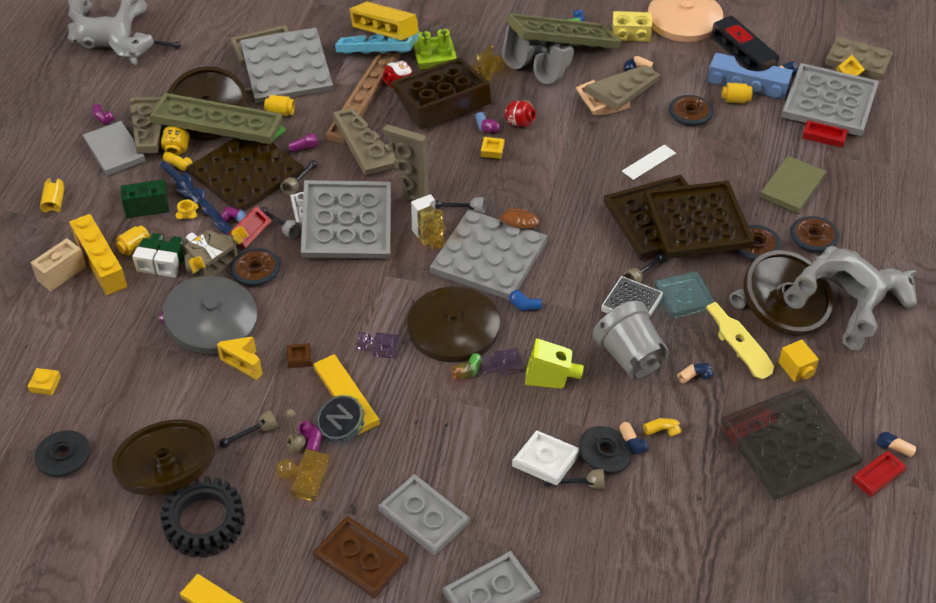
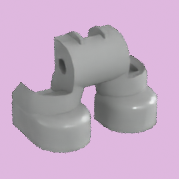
M510 25L506 27L502 57L507 66L512 69L522 68L528 65L533 55H535L533 70L540 82L551 84L563 77L565 69L570 66L574 54L570 43L554 44L552 41L543 43L533 39L525 41L520 38V35Z

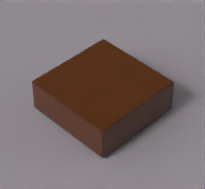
M310 343L287 345L288 368L312 366Z

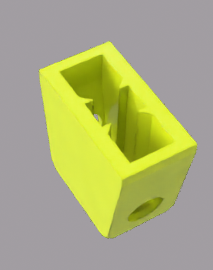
M536 339L527 364L525 385L563 388L567 377L581 379L584 366L571 363L572 351L570 349Z

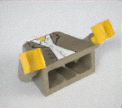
M240 226L234 229L231 235L217 234L211 230H207L199 236L194 233L188 234L185 238L186 255L184 256L186 271L188 273L198 272L200 276H215L231 265L238 256L236 244H241L242 239L249 236L244 227Z

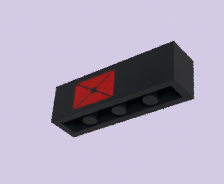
M731 15L713 22L711 38L731 56L735 57L747 70L765 71L772 66L778 67L780 56Z

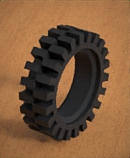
M204 476V483H200L199 478H197L193 485L190 486L188 484L183 487V490L173 491L175 496L167 495V503L163 502V512H160L161 523L168 542H171L175 550L179 548L181 554L186 555L187 551H189L190 557L196 558L197 552L200 551L203 558L208 557L207 550L212 549L213 555L219 554V546L225 551L229 548L228 541L234 544L237 541L236 534L241 535L243 531L242 525L244 526L245 524L241 497L237 493L234 486L231 488L230 483L226 480L222 484L221 478L215 477L213 483H211L210 476ZM198 500H215L223 504L227 509V515L222 524L208 533L193 534L184 530L179 524L182 512L186 507Z

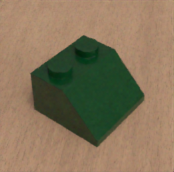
M165 179L120 186L121 200L126 219L170 212Z

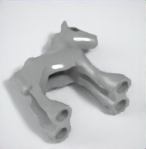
M68 0L69 16L73 20V23L67 26L69 30L67 37L70 42L77 43L88 49L112 47L116 54L124 58L128 57L134 65H137V58H140L154 44L150 34L130 37L132 33V20L141 16L147 10V3L144 0H122L120 9L115 17L102 16L98 18L85 17L92 8L90 0Z
M830 246L824 250L823 254L816 256L814 263L805 268L803 273L795 279L792 286L784 293V299L790 307L798 309L802 308L809 296L815 293L817 289L816 280H830L841 286L848 295L858 300L857 307L850 317L843 334V344L850 350H860L865 342L864 337H871L876 332L878 325L872 311L885 297L886 292L890 291L906 309L916 306L917 297L913 277L917 271L908 270L902 273L900 270L893 268L878 271L856 252L847 248L839 249L835 246Z

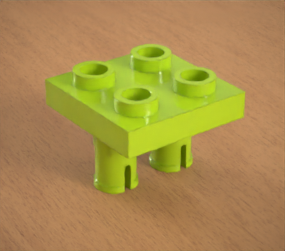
M442 29L438 30V37H431V34L427 31H424L425 37H423V32L418 34L419 39L413 45V50L419 70L428 69L457 58L448 29H443L444 35L442 34Z

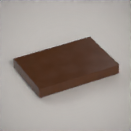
M348 516L313 551V556L374 599L408 562L406 554Z

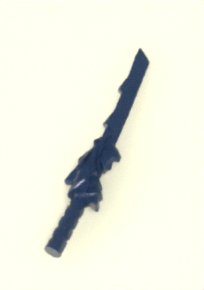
M167 161L161 163L160 167L176 181L175 185L179 188L176 190V193L184 196L186 200H191L200 205L202 212L210 215L215 221V227L227 235L232 228L205 199V190L193 187L192 178L188 172L182 176Z

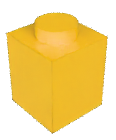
M799 340L782 347L778 363L791 379L797 382L802 379H809L815 374L819 359L803 340Z

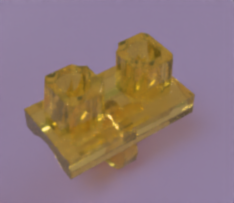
M493 45L487 46L485 52L477 53V64L471 65L488 82L494 71H501L504 67V61L501 56L493 54Z

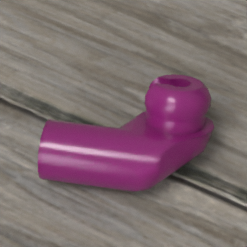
M100 104L92 106L93 116L100 122L108 125L111 121H114L115 117L111 114V111L103 113Z
M311 133L288 143L293 153L301 149L316 147L318 139L315 134Z
M302 421L298 426V430L308 442L305 452L310 456H316L320 447L322 433L314 424L309 421Z

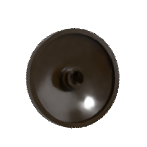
M205 66L189 70L179 76L167 92L168 94L247 107V96L241 81L233 73L219 67ZM186 129L190 138L195 140H213L223 137L218 134Z
M775 250L760 255L747 269L743 282L746 301L755 316L769 328L786 335H806L821 327L830 316L833 306V295L828 281L824 279L816 280L817 289L814 294L809 296L802 308H792L785 302L784 293L792 286L795 279L803 273L804 269L813 264L811 261L790 251Z
M459 286L442 287L424 294L413 304L407 318L408 334L413 345L427 357L450 363L469 361L473 353L483 355L496 342L500 331L499 312L487 296L474 289Z
M182 419L161 421L146 426L129 436L116 450L112 459V470L117 483L130 493L145 496L165 494L183 488L199 478L210 466L214 458L215 447L210 432L197 422Z

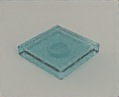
M697 271L655 281V288L663 292L662 301L672 319L706 311V306L714 303L711 294Z

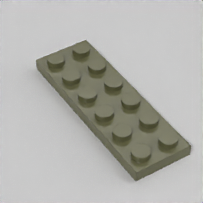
M508 13L506 21L511 28L525 41L533 39L543 43L552 41L557 44L570 43L574 46H580L581 44L592 48L601 46L605 49L620 48L622 43L606 25L601 23Z
M164 93L151 113L150 121L160 125L271 144L282 122V114Z

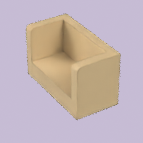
M68 238L30 262L37 281L50 292L87 267L81 248Z

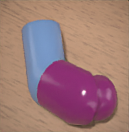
M483 112L475 115L480 131L485 133L499 132L500 124L495 120L486 119Z
M232 207L224 208V211L221 213V217L227 222L231 221L232 218L240 222L246 216L244 211Z

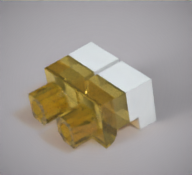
M430 194L412 201V231L423 246L430 244L434 250L445 245L443 232L445 231L443 211L435 209V199Z

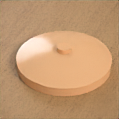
M653 0L648 8V12L652 14V29L665 38L680 42H696L710 38L713 22L723 19L722 8L715 0Z

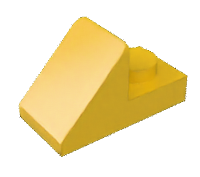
M253 337L221 341L217 344L220 360L255 380L263 374L261 361L255 355L256 346Z

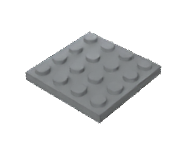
M317 28L240 40L255 104L265 102V99L269 98L270 95L291 98L333 90L332 80Z
M800 63L781 117L807 123V120L846 129L848 130L847 133L851 135L862 136L879 81Z
M304 180L301 257L390 259L391 182Z
M467 210L431 264L430 273L510 300L511 292L520 288L547 243V235L526 228L513 227L501 220Z

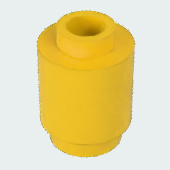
M727 83L726 87L723 86L722 99H725L726 103L745 104L751 101L752 86H747L744 83Z
M270 95L269 98L265 99L264 109L288 117V115L294 114L295 100L287 96Z
M142 225L134 226L117 237L116 247L120 253L130 256L136 251L143 238H150V235Z

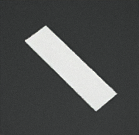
M663 145L625 168L622 172L634 180L676 154V152Z

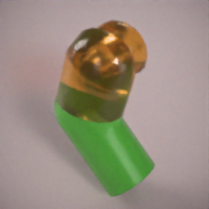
M473 353L469 362L453 366L451 369L452 376L460 379L474 377L481 364L482 356Z

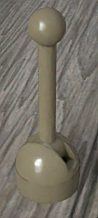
M288 409L286 417L290 422L291 434L286 439V448L290 454L298 455L305 451L306 441L304 436L296 433L295 410Z

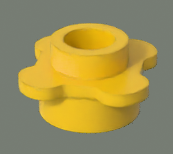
M191 200L180 201L177 205L178 212L176 213V218H196L198 204Z

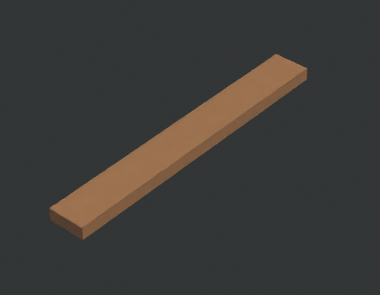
M398 51L379 52L341 110L353 108L362 117L384 83L383 72L385 66L388 63L397 62L402 53ZM333 121L325 134L326 139L345 144L344 137L335 121Z

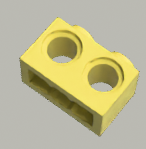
M613 11L612 32L621 41L650 42L652 31L651 12Z

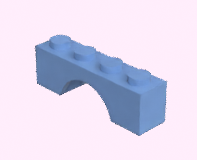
M715 53L709 67L707 82L726 86L727 83H744L747 86H752L753 93L785 100L793 70L772 66L765 71H750L742 68L736 62L735 57Z

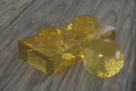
M305 449L299 467L290 459H282L276 465V473L282 479H289L295 476L291 496L315 502L330 455Z

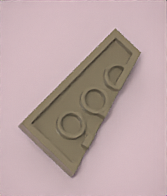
M643 65L585 86L584 92L617 111L659 81L661 74L654 71L651 67Z
M161 97L130 98L137 153H158L165 125L151 123L150 115Z
M353 108L333 112V119L365 176L395 168V156L393 152H390L388 144L385 145L380 140V136L368 128V124Z
M386 124L383 132L389 138L388 147L390 152L394 153V165L400 171L401 176L399 179L406 199L414 201L429 195L426 136Z

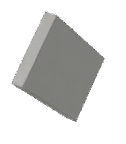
M122 121L83 135L86 144L106 176L145 162L143 153H137L135 141Z
M415 474L378 505L379 511L434 556L470 523V517Z
M509 551L443 588V594L449 603H528L540 596V590L513 553Z

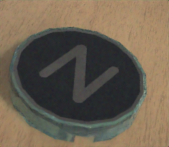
M350 395L332 397L319 410L317 427L321 434L331 442L349 441L357 436L363 428L365 409L356 398Z

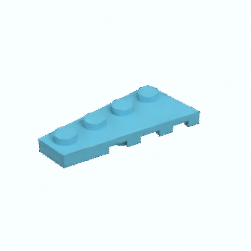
M419 33L404 40H398L381 34L372 35L370 38H367L366 35L343 37L335 44L336 52H343L344 54L354 52L368 54L372 51H379L380 53H388L390 51L406 53L411 50L417 41Z

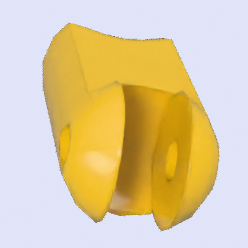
M50 178L44 183L40 209L44 213L51 210L61 211L65 186L59 178H57L56 183H52Z

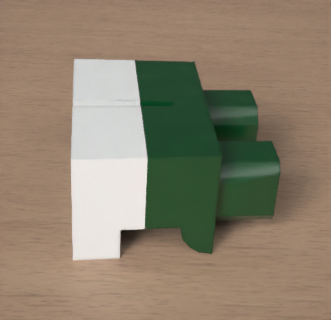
M153 233L150 238H143L132 256L136 272L156 274L157 272V275L177 278L179 273L178 266L180 261L184 260L183 238L174 236L169 242L165 241L164 236L158 233Z

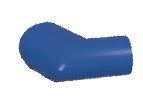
M519 290L512 291L509 296L511 303L520 311L542 309L541 298L529 299Z

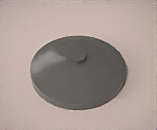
M200 276L180 283L168 294L163 306V323L169 336L183 348L202 354H219L217 344L221 341L250 337L254 332L257 321V307L251 294L240 284L218 276Z

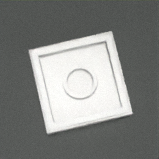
M536 430L512 460V467L557 486L580 456V449Z

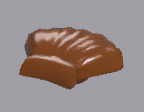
M507 208L500 217L502 222L517 228H534L540 224L538 216L528 212L527 209Z

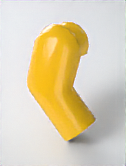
M165 152L163 155L164 161H167L181 171H187L186 167L193 163L190 158L185 157L182 159L171 152Z
M658 418L643 424V429L647 436L665 429L668 430L669 436L678 435L682 431L679 426L680 422L676 419Z

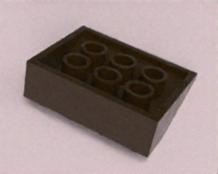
M462 57L391 82L410 119L420 130L491 104L490 83Z

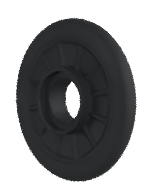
M596 426L585 431L580 438V453L585 462L593 469H604L606 474H615L622 472L629 466L632 459V450L622 434L617 430L606 426ZM604 445L609 447L612 453H603L600 449V446Z
M65 430L55 432L47 436L38 445L35 451L36 466L41 472L49 476L60 477L72 474L87 462L90 455L89 441L84 435L76 431ZM60 450H69V453L64 457L56 456Z

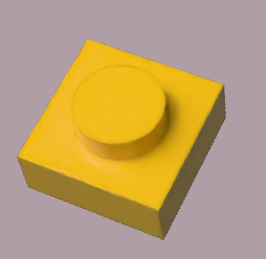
M853 55L835 68L838 72L858 76L865 70Z
M484 137L481 157L501 159L504 139Z
M36 368L27 386L29 392L53 395L61 375L59 371Z

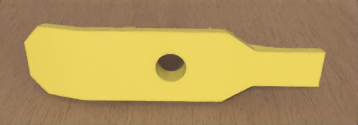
M717 302L706 306V309L719 326V338L722 341L726 340L737 353V357H740L745 362L753 376L763 380L772 375L774 365L739 321L728 317Z

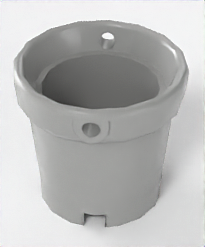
M637 300L623 303L608 312L597 323L592 334L594 341L599 347L606 349L631 379H633V374L638 379L651 374L661 366L658 360L663 356L666 361L670 353L650 321V314L643 302Z

